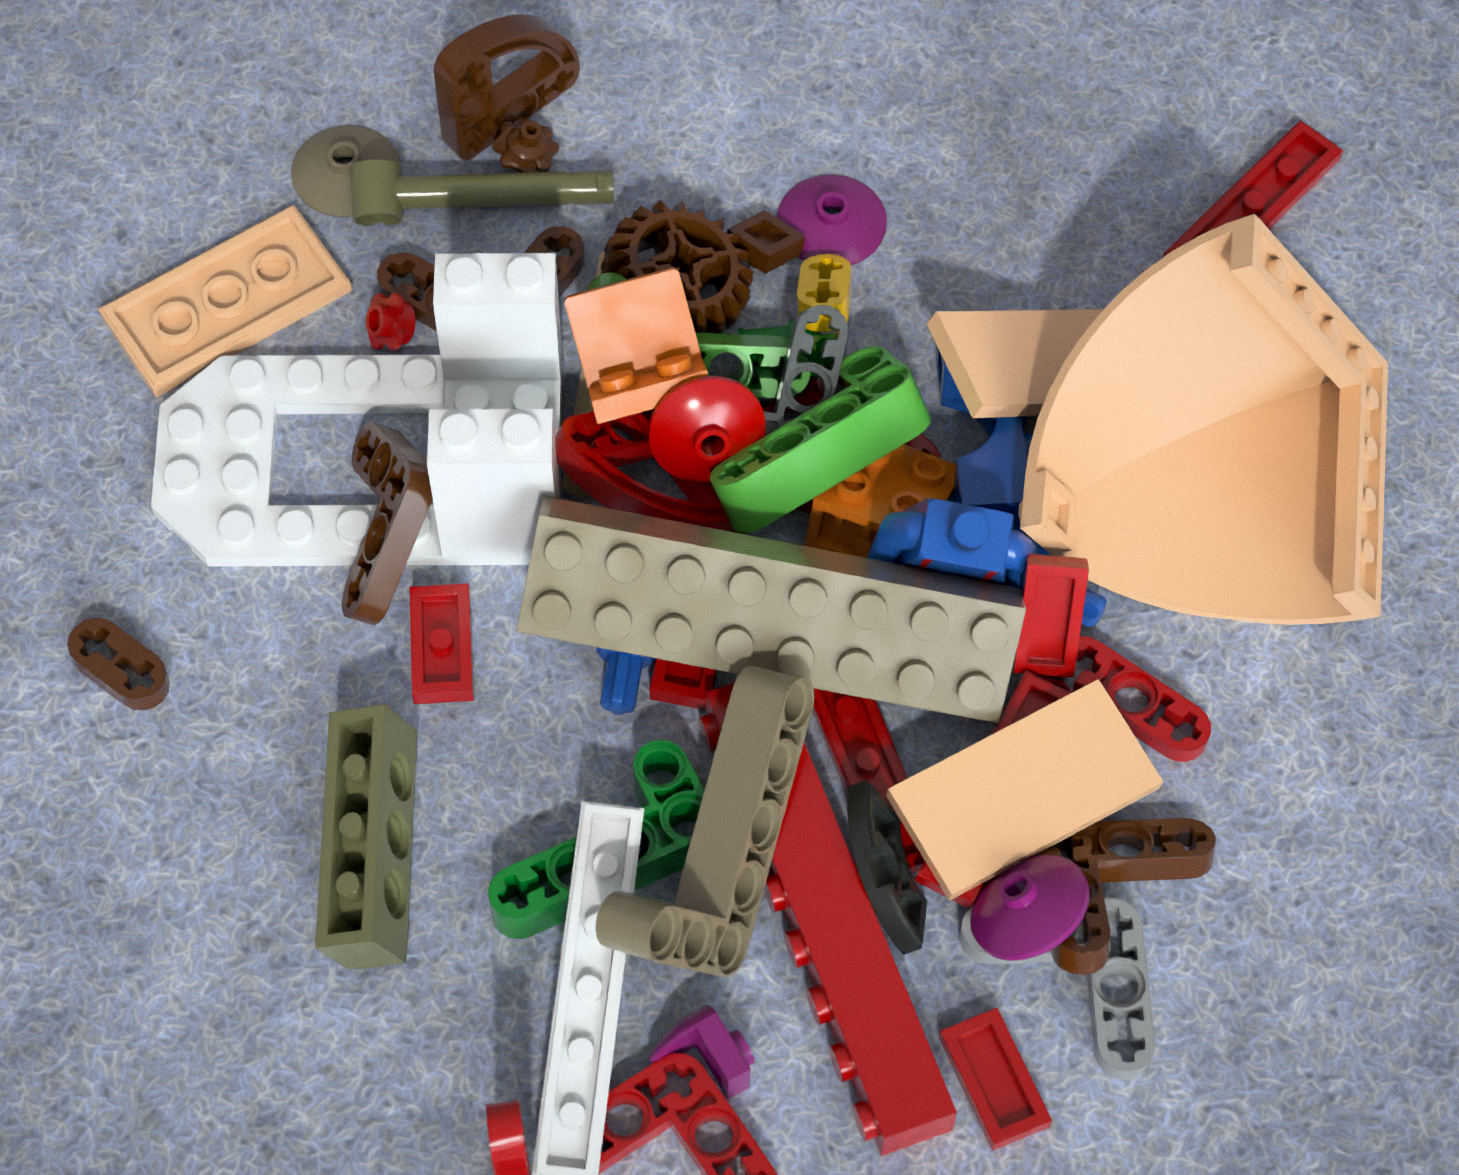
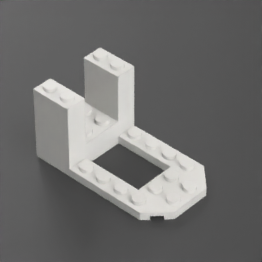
M556 253L435 254L433 307L440 355L220 356L159 406L151 508L154 516L185 541L207 566H353L377 505H271L277 414L429 413L427 467L433 504L429 507L406 565H529L542 496L562 499V468L557 463L555 436L563 423L564 359Z

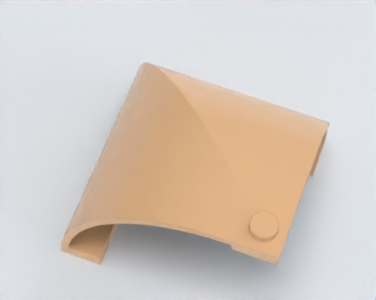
M1255 214L1221 225L1173 250L1141 273L1101 311L1077 341L1052 383L1037 418L1029 447L1023 501H1021L1018 509L1020 529L1052 556L1087 558L1089 581L1117 594L1166 610L1189 615L1284 625L1324 624L1381 617L1388 362Z

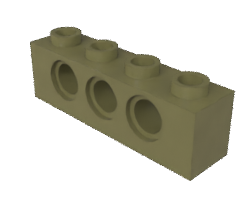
M386 704L329 712L315 948L347 969H366L407 963L417 730Z

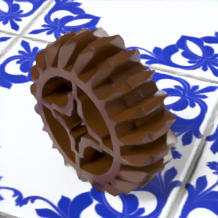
M661 199L652 206L651 210L640 205L633 212L631 218L624 217L623 221L618 223L613 237H609L604 248L605 255L601 264V274L612 272L631 279L675 267L678 269L695 333L722 334L724 329L729 330L731 326L736 324L741 315L740 311L745 309L750 299L749 294L751 290L749 288L753 282L752 276L754 271L747 268L750 262V252L736 248L739 244L740 233L726 234L723 231L724 217L712 222L705 218L704 206L695 213L688 212L683 200L675 204L672 210ZM653 248L655 256H651L649 262L639 263L637 254ZM714 284L716 294L702 300L699 292L703 290L705 285Z

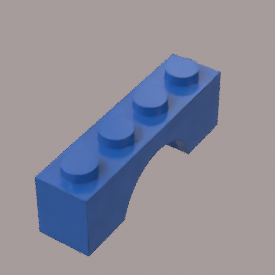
M937 347L936 367L941 406L961 411L971 417ZM1028 416L973 418L982 425L990 438L975 451L956 458L953 501L1013 514L1015 530L1026 534L1020 529L1018 509L1021 501H1023L1025 472L1029 447L1033 433L1023 432L1022 423L1028 422Z

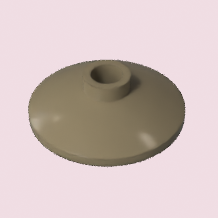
M354 125L328 128L310 137L297 151L291 167L293 187L299 198L313 210L333 217H352L351 165L355 162L369 159H385L400 163L399 155L387 138L372 129ZM344 158L352 159V161L346 164H339L336 162Z

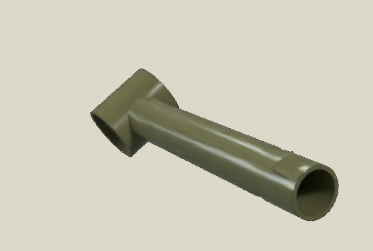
M369 159L358 161L351 165L352 217L354 223L363 226H372L377 222H383L387 225L398 224L403 221V209L614 203L612 170L575 171L571 173L526 172L401 176V164L392 160Z

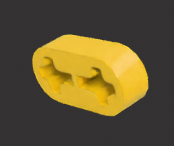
M833 254L816 255L803 261L800 266L797 288V316L805 309L813 306L829 305L837 309L845 317L846 323L848 322L852 293L850 261ZM820 315L816 323L806 324L805 329L816 332L833 331L827 327V317Z

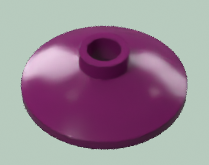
M820 175L798 183L784 196L777 212L779 220L806 236L802 255L798 256L802 261L816 255L833 254L846 258L850 261L851 265L857 264L868 258L878 249L884 239L887 228L886 211L877 194L862 182L842 175ZM836 208L841 210V212L838 214H828L824 209Z
M1057 855L1029 857L991 878L980 891L970 916V927L973 937L986 953L1002 960H1025L1044 954L1066 940L1082 921L1090 898L1088 881L1081 869L1067 858Z

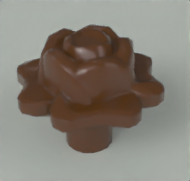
M526 117L519 118L516 125L511 122L502 123L500 136L494 140L492 145L494 152L501 154L500 165L504 168L514 169L519 173L535 172L536 170L539 172H549L552 165L551 159L559 151L558 143L550 140L552 130L547 126H540L537 122L530 121Z

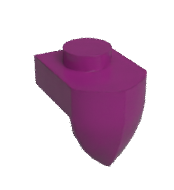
M707 1004L676 1022L659 1040L648 1057L651 1064L669 1054L686 1053L696 1047L728 1100L750 1088L751 1068L749 1066L755 1063L751 1049L742 1034L737 1029L729 1033L716 1011Z

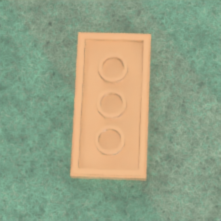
M292 205L98 308L102 320L155 397H158L195 377L220 356H234L352 291L349 279L295 205Z
M1103 309L936 311L926 325L972 418L1039 416L1047 393L1062 364L1079 338Z
M1098 679L888 788L886 797L950 901L1001 874L1015 864L1044 851L1158 790L1164 781Z

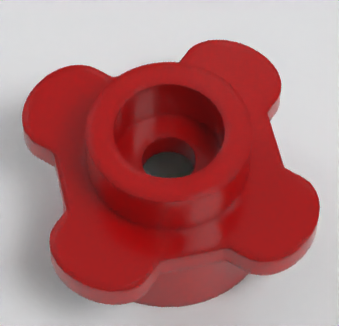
M376 293L373 296L365 320L371 347L381 350L384 345H387L389 349L397 350L401 345H406L411 340L416 324L415 311L411 303L404 300L401 294L392 293L389 298L380 293Z

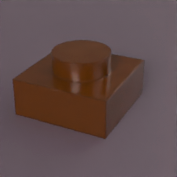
M765 210L727 229V234L740 233L739 244L736 248L749 251V265L764 274L797 258L803 252L806 236Z

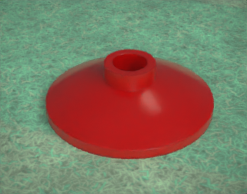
M701 376L680 383L660 399L649 420L648 441L654 458L669 474L689 482H711L709 479L710 474L717 465L765 437L766 420L758 398L748 387L727 377ZM708 436H719V438L713 442L702 443V441Z

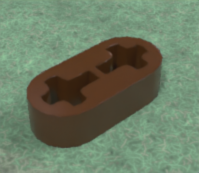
M91 618L79 623L70 633L67 646L76 668L123 705L133 710H148L163 702L169 693L170 687L164 663L156 654L117 625L104 618ZM90 640L98 644L105 640L109 652L114 658L110 661L95 651L88 656L85 644ZM128 667L142 677L151 671L150 677L153 685L148 689L138 685L131 690L132 685L124 670Z

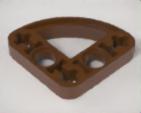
M515 14L493 19L467 31L450 42L438 55L433 70L441 135L444 143L462 160H471L491 146L494 140L500 136L502 123L511 122L514 124L521 117L530 118L569 90L575 84L580 71L578 55L573 45L549 22L529 14ZM518 50H541L540 53L493 85L491 60Z

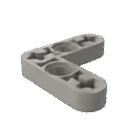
M1104 898L1107 915L1116 917L1117 925L1128 927V930L1122 932L1119 941L1120 957L1109 958L1102 969L1095 973L1087 974L1094 1052L1098 1065L1106 1074L1115 1079L1129 1080L1137 1078L1146 1071L1154 1055L1155 1048L1143 925L1139 912L1132 904L1123 899ZM972 908L966 912L962 919L959 936L961 947L968 957L979 963L1054 962L1051 951L1025 960L1009 961L995 958L986 953L973 937L970 927ZM1083 927L1076 928L1073 932V938L1077 940L1078 945L1085 946L1082 935ZM1132 955L1133 960L1125 957ZM1109 975H1123L1134 984L1136 996L1126 1003H1114L1103 994L1101 989L1102 980ZM1139 1015L1140 1020L1135 1018L1129 1019L1127 1035L1129 1044L1140 1046L1141 1050L1135 1051L1131 1062H1122L1120 1052L1109 1051L1108 1048L1116 1043L1119 1033L1118 1019ZM1103 1016L1113 1019L1106 1022Z

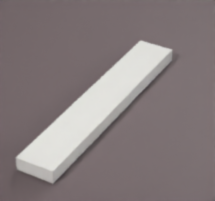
M582 801L532 1175H598L626 953L602 946L596 937L595 925L601 904L608 895L614 891L634 893L644 808Z

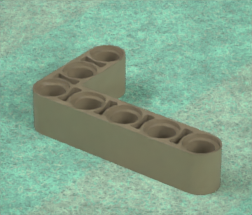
M747 666L740 672L732 688L674 903L625 891L612 892L601 904L596 919V937L602 946L652 962L721 977H730L739 970L750 943L813 710L814 689L811 681L805 677L758 666Z

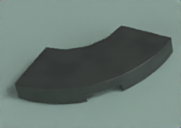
M867 780L848 786L847 816L850 839L857 868L870 903L886 933L902 955L922 949L927 899L915 883L907 864L901 840L900 818Z

